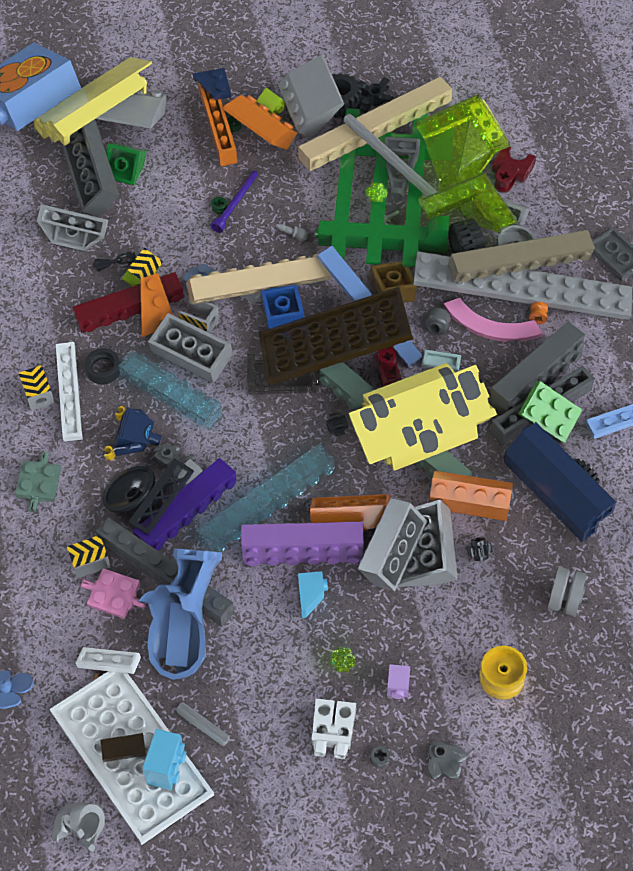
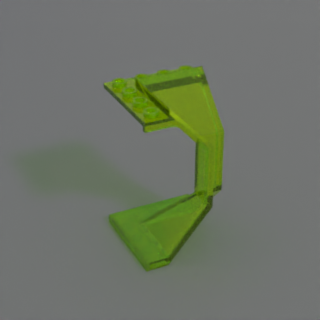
M479 94L417 121L416 128L425 140L439 184L438 192L424 198L422 196L418 198L419 204L427 213V219L446 216L459 210L465 219L473 218L479 226L500 234L502 228L516 223L517 217L510 211L485 172L482 173L495 153L510 147V141Z

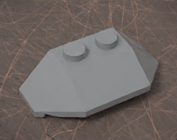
M41 204L37 223L41 226L52 244L87 251L105 237L108 220Z

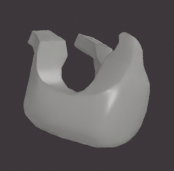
M83 802L65 805L54 820L53 841L58 843L61 838L73 832L76 837L82 838L81 845L93 852L96 849L93 844L105 825V815L102 809L96 804Z

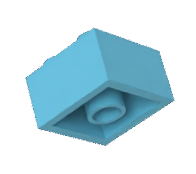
M160 729L155 730L142 768L147 784L172 790L173 784L178 783L180 776L178 769L180 763L184 764L187 753L184 750L185 744L182 742L180 734Z

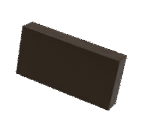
M143 733L100 740L103 762L146 756Z

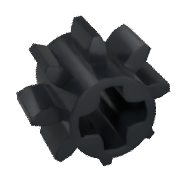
M338 412L329 414L330 419L326 420L329 433H334L336 437L345 435L344 430L349 428L346 416H341Z
M484 537L474 538L471 540L470 546H467L468 556L474 557V561L487 560L489 558L488 555H490L489 553L493 552L492 544L488 543Z

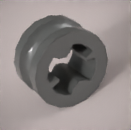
M384 746L375 747L371 752L372 763L377 767L386 766L390 761L389 750ZM378 752H381L383 756L386 755V757H383V761H379V758L374 756H377Z

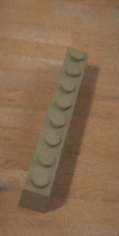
M585 230L454 253L451 255L448 264L454 282H467L475 278L484 279L491 275L501 276L508 272L517 273L525 269L534 270L541 266L551 267L558 263L567 264L575 260L584 261L591 257L595 247L589 231Z

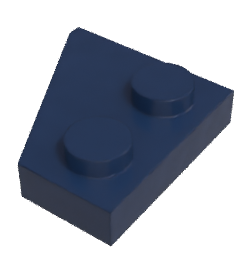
M225 68L193 73V80L195 82L198 81L202 89L208 92L214 100L231 97Z

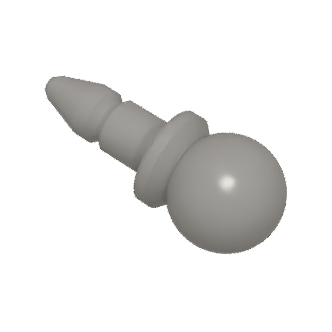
M276 224V228L280 231L291 234L292 239L295 238L297 241L302 242L308 238V232L303 228L298 229L295 226L293 229L283 224Z

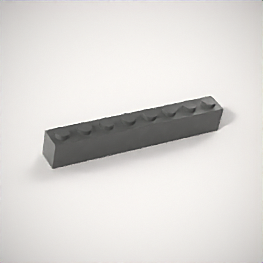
M109 517L95 531L96 536H101L103 545L158 584L170 585L176 578L178 567L175 562ZM208 585L203 599L202 614L223 627L234 614V604Z

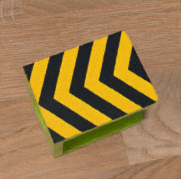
M144 248L127 269L122 280L130 286L140 284V279L155 274L163 261Z

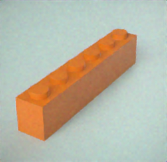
M198 82L200 98L220 166L237 163L236 147L225 111L222 109L221 99L214 100L208 92L202 89L201 84Z

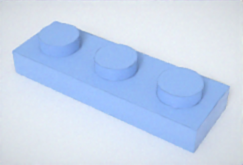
M633 404L587 419L585 424L593 439L633 426Z

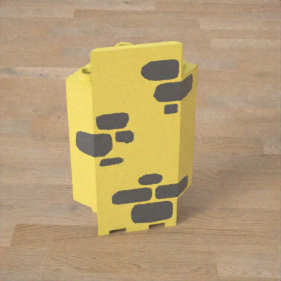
M448 363L363 394L364 403H362V408L350 412L349 417L368 463L373 464L384 459L385 464L390 465L393 471L477 439V425L497 415L495 409L488 403L489 394L484 382L480 383L477 365L454 372Z

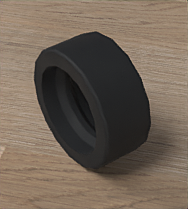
M96 349L90 352L84 362L89 380L96 384H109L115 381L121 372L119 357L111 349ZM107 359L114 363V367L106 373H97L92 370V365L99 360Z

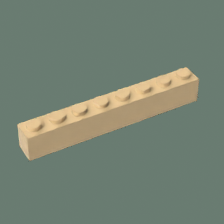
M315 254L312 258L301 256L294 261H289V259L280 260L277 264L267 262L261 264L260 267L249 265L244 267L243 270L232 268L226 270V273L215 271L209 273V276L193 275L186 285L192 305L259 293L261 290L330 280L332 276L318 260V254Z

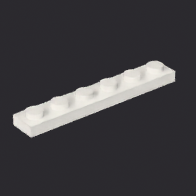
M75 343L56 344L63 441L81 440L83 436Z

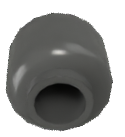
M436 307L431 309L425 320L426 329L434 335L445 333L451 321L449 313L442 308Z

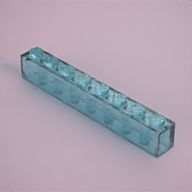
M319 443L196 530L197 539L208 551L222 552L227 544L241 538L242 525L258 524L262 519H268L273 514V511L285 507L290 499L300 496L305 488L314 486L319 478L329 475L334 470V458Z

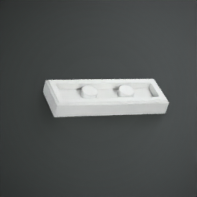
M83 647L76 665L78 668L134 674L141 656L136 652Z

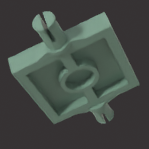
M41 452L40 461L23 460L15 496L30 501L29 512H32V509L33 512H36L38 502L55 501L62 467L61 465L47 463L48 452H45V454Z

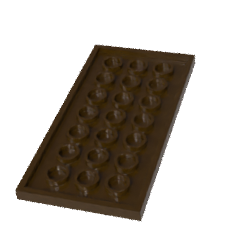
M399 287L259 332L266 380L269 386L413 340Z

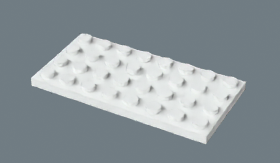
M108 671L50 709L55 720L141 845L214 796V792L187 755L184 764L180 763L178 769L180 771L177 784H173L172 790L146 783L142 768L155 730L170 731L128 673ZM143 733L146 756L103 762L101 739Z

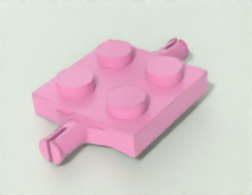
M104 568L95 583L84 579L81 584L82 588L91 590V595L87 602L89 607L125 619L133 605L143 609L147 605V603L139 602L140 599L137 598V591L141 584L139 580Z

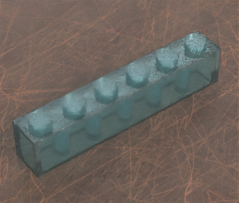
M132 351L119 365L120 376L207 430H210L223 415L222 405L218 400L209 398L203 391L191 387L187 381H181L172 372L165 371L159 364L150 362L142 354Z

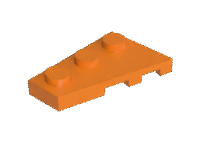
M158 273L140 279L141 337L154 333L167 313L173 315Z

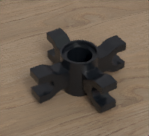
M383 77L379 84H371L369 86L364 81H359L361 95L367 96L361 101L363 105L361 111L367 113L372 105H384L394 100L393 96L384 94L389 89L387 85L389 79Z

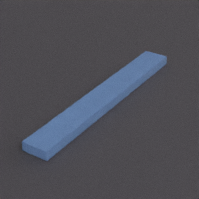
M333 246L318 254V260L352 301L372 295ZM411 341L394 345L395 354L407 368L423 357Z

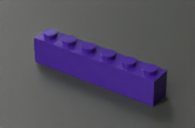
M218 458L179 492L150 535H147L138 528L133 530V534L157 551L160 550L164 542L169 538H174L183 526H188L198 513L202 514L212 501L219 500L225 490L234 487L237 481L236 471L221 458ZM151 516L142 522L141 525L148 528L152 522Z

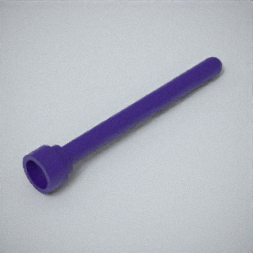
M257 171L251 172L222 215L212 221L210 227L213 231L223 232L226 227L227 218L258 176Z

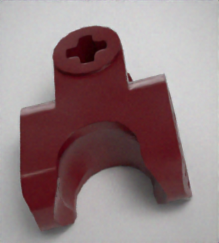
M504 145L492 166V171L496 172L495 189L500 193H507L511 190L516 180L525 183L535 166V155L528 154L522 160H515L510 157L512 147Z
M394 346L376 351L374 363L381 387L402 380L396 363Z

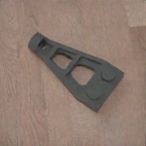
M385 137V145L397 156H408L407 165L414 169L419 157L420 139ZM385 159L391 188L390 199L396 202L402 201L409 180L405 176L403 179L394 178V171L398 170Z

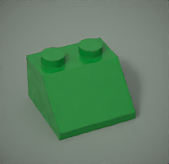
M116 142L108 143L106 154L115 181L135 185L144 167L147 150Z

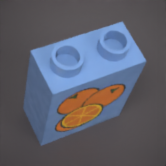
M33 42L0 64V126L5 124L18 131L82 89L71 61Z

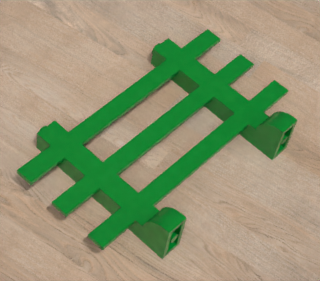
M346 108V116L351 114L357 118L360 115V109ZM428 113L414 119L413 134L388 132L378 138L384 144L385 137L420 139L419 157L413 170L422 178L424 160L452 161L455 125L447 124L440 126L435 130L433 136L426 135ZM366 143L341 156L334 221L320 220L319 228H315V238H318V246H333L343 260L345 259L346 247L367 249L366 264L380 265L382 250L403 251L402 267H415L417 251L447 254L449 216L435 217L428 222L427 227H421L422 192L409 181L405 226L384 224L388 184L385 158ZM355 156L376 157L370 223L348 222ZM398 156L399 158L409 159L408 156Z

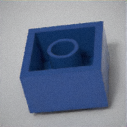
M297 284L261 290L262 307L268 329L304 318Z

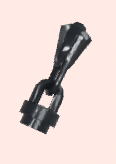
M128 251L125 254H120L115 260L95 259L93 268L100 272L115 263L120 266H130L136 259L135 252L131 253V251ZM127 257V261L122 262L121 258Z

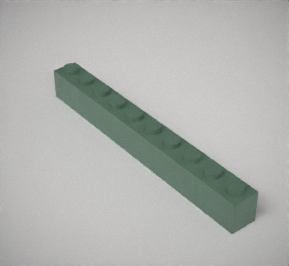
M343 362L320 369V382L325 387L329 386L338 398L344 399L351 409H361L362 403H364L363 394L375 390ZM448 451L415 463L419 468H424L431 479L433 478L434 471L472 476V472Z

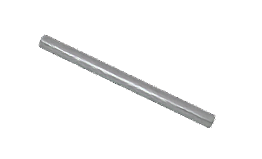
M348 114L344 117V122L439 208L446 205L447 200L354 116Z

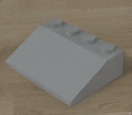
M323 55L289 72L278 84L297 133L311 138L344 105Z
M139 90L96 119L152 128L165 114L166 94H162L158 90L146 91L143 94Z
M440 499L415 507L427 520V523L397 587L440 585L458 580L450 508Z

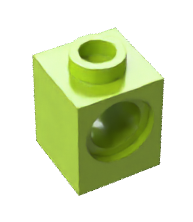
M265 88L257 99L259 104L265 105L271 113L274 112L277 115L284 110L286 105L283 99L268 88Z

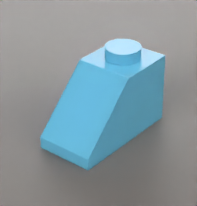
M322 571L298 573L302 618H306L324 599V591H328L327 578L323 579Z

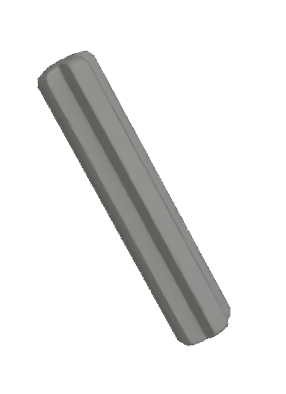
M183 702L179 704L176 709L179 715L220 745L225 746L229 742L230 737L228 734Z

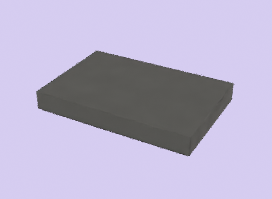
M614 227L592 240L595 247L593 254L621 281L633 274V245Z

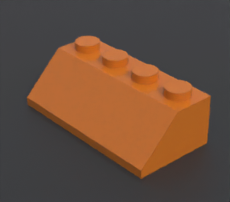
M240 95L224 105L223 110L272 145L287 150L297 135V132L293 130V125L287 121L283 123L279 115L274 112L272 114L268 112V107L263 104L258 105L256 103L257 100L250 95L248 97Z
M434 471L429 503L440 499L454 513L507 521L513 483Z
M391 495L312 498L310 506L311 523L363 522V532L368 529H374L380 522Z

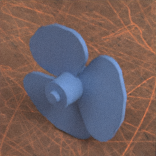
M9 671L0 672V709L15 707L20 704L21 698L15 693H25L31 690L34 683L31 675L19 673L10 681L11 674Z

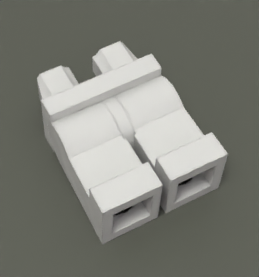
M316 699L312 733L314 755L324 757L326 755V747L335 748V758L345 759L347 751L351 746L356 703L337 701L335 723H333L335 701Z

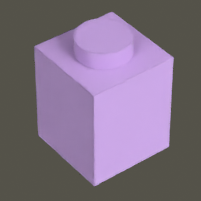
M390 664L387 687L388 696L394 699L408 697L410 666Z

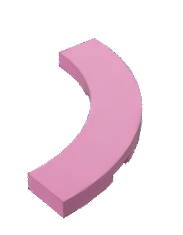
M461 298L446 302L443 306L454 321L466 327V330L486 339L502 342L518 340L523 342L540 338L543 335L535 320L523 323L495 322L473 312Z

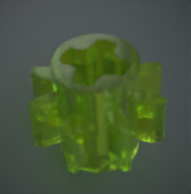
M371 183V187H366V196H370L369 201L382 202L383 198H387L388 189H384V184Z
M337 647V650L331 653L330 664L335 666V671L348 673L349 669L355 666L356 655L351 654L352 649Z

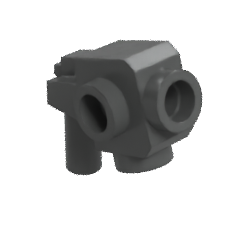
M175 444L159 445L154 450L156 463L165 469L174 458L183 464L189 459L195 461L196 458L193 454L181 458L179 456L181 450Z

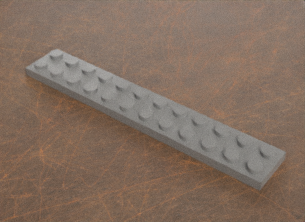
M417 251L413 285L527 304L543 302L551 308L630 320L631 286L528 269L517 273L508 272L501 276L491 275L484 279L475 278L467 282H454L448 264L450 257Z

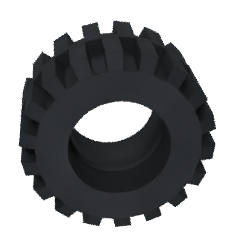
M332 74L344 102V105L335 113L334 118H338V116L344 118L346 116V108L360 109L361 85L358 80H355L354 76L350 77L349 74Z
M473 218L450 224L448 237L453 254L486 248L482 230Z

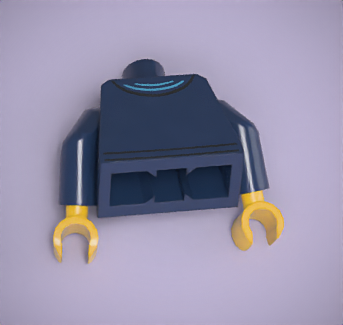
M120 406L118 408L119 413H115L117 420L120 421L113 444L115 448L106 446L104 448L105 452L110 453L104 454V457L107 460H113L115 456L143 452L148 443L158 446L162 435L152 432L154 421L143 410L128 407L125 410L123 406Z

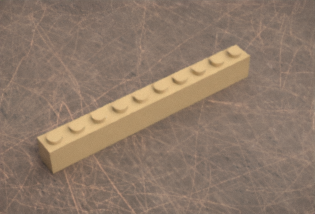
M439 77L356 119L379 138L416 118H420L430 111H434L442 105L448 104L452 100V88ZM345 123L298 146V158L309 171H312L365 145L367 142Z

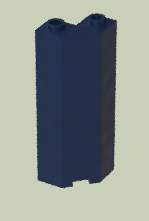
M537 422L531 426L527 425L524 427L511 446L506 449L503 462L581 542L597 532L599 522L614 512L616 501Z

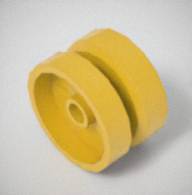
M504 645L489 649L483 656L479 679L480 685L488 695L500 700L510 699L518 695L523 689L527 674V662L522 653L513 647Z

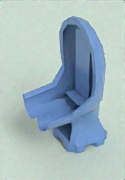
M174 548L173 556L178 567L177 576L170 585L162 584L157 586L155 591L145 593L139 600V602L148 603L153 616L148 635V652L151 664L160 675L172 680L186 678L198 670L206 657L202 605L213 571L222 560L221 552ZM166 658L165 665L176 666L177 674L163 670L159 659Z

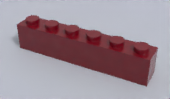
M176 272L160 277L169 303H175L184 298L183 287ZM140 284L73 306L74 317L81 333L91 332L101 326H109L113 322L126 320L130 316L141 314Z

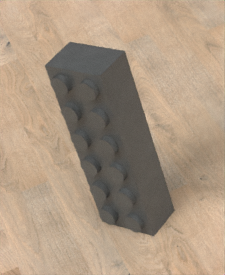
M94 119L70 135V143L65 146L62 144L82 212L100 217L120 195L96 120Z
M569 321L566 322L491 388L489 404L495 409L497 415L500 416L525 401L536 381H541L545 385L548 383L552 384L561 372L565 373L573 361L577 362L582 356L581 352L584 346L585 334Z

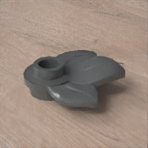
M442 741L432 743L428 750L430 760L427 765L431 777L435 780L443 773L448 778L459 779L461 772L459 762L467 759L465 751L457 745L447 746ZM437 748L442 749V755L437 754Z

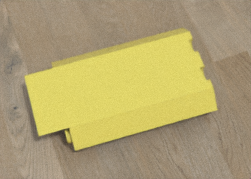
M133 57L126 59L34 120V128L44 139L50 137L54 143L60 140L64 146L70 143V135L137 91L140 90L145 94L147 82L138 73L150 66L152 61Z

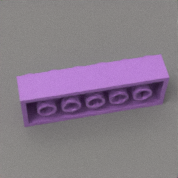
M363 522L242 525L241 547L243 564L249 566H257L259 564L276 566L279 563H287L289 565L308 563L316 565L319 562H327L329 564L348 562L356 564L363 558Z

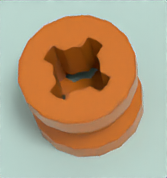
M543 302L532 303L530 305L531 313L529 314V320H535L538 324L545 323L548 317L546 314L548 312V305Z

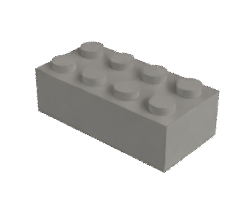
M167 313L148 341L152 353L212 383H215L233 355L230 343Z
M390 498L383 516L377 524L376 531L368 544V548L360 561L358 570L377 587L396 591L427 523V520L411 503Z

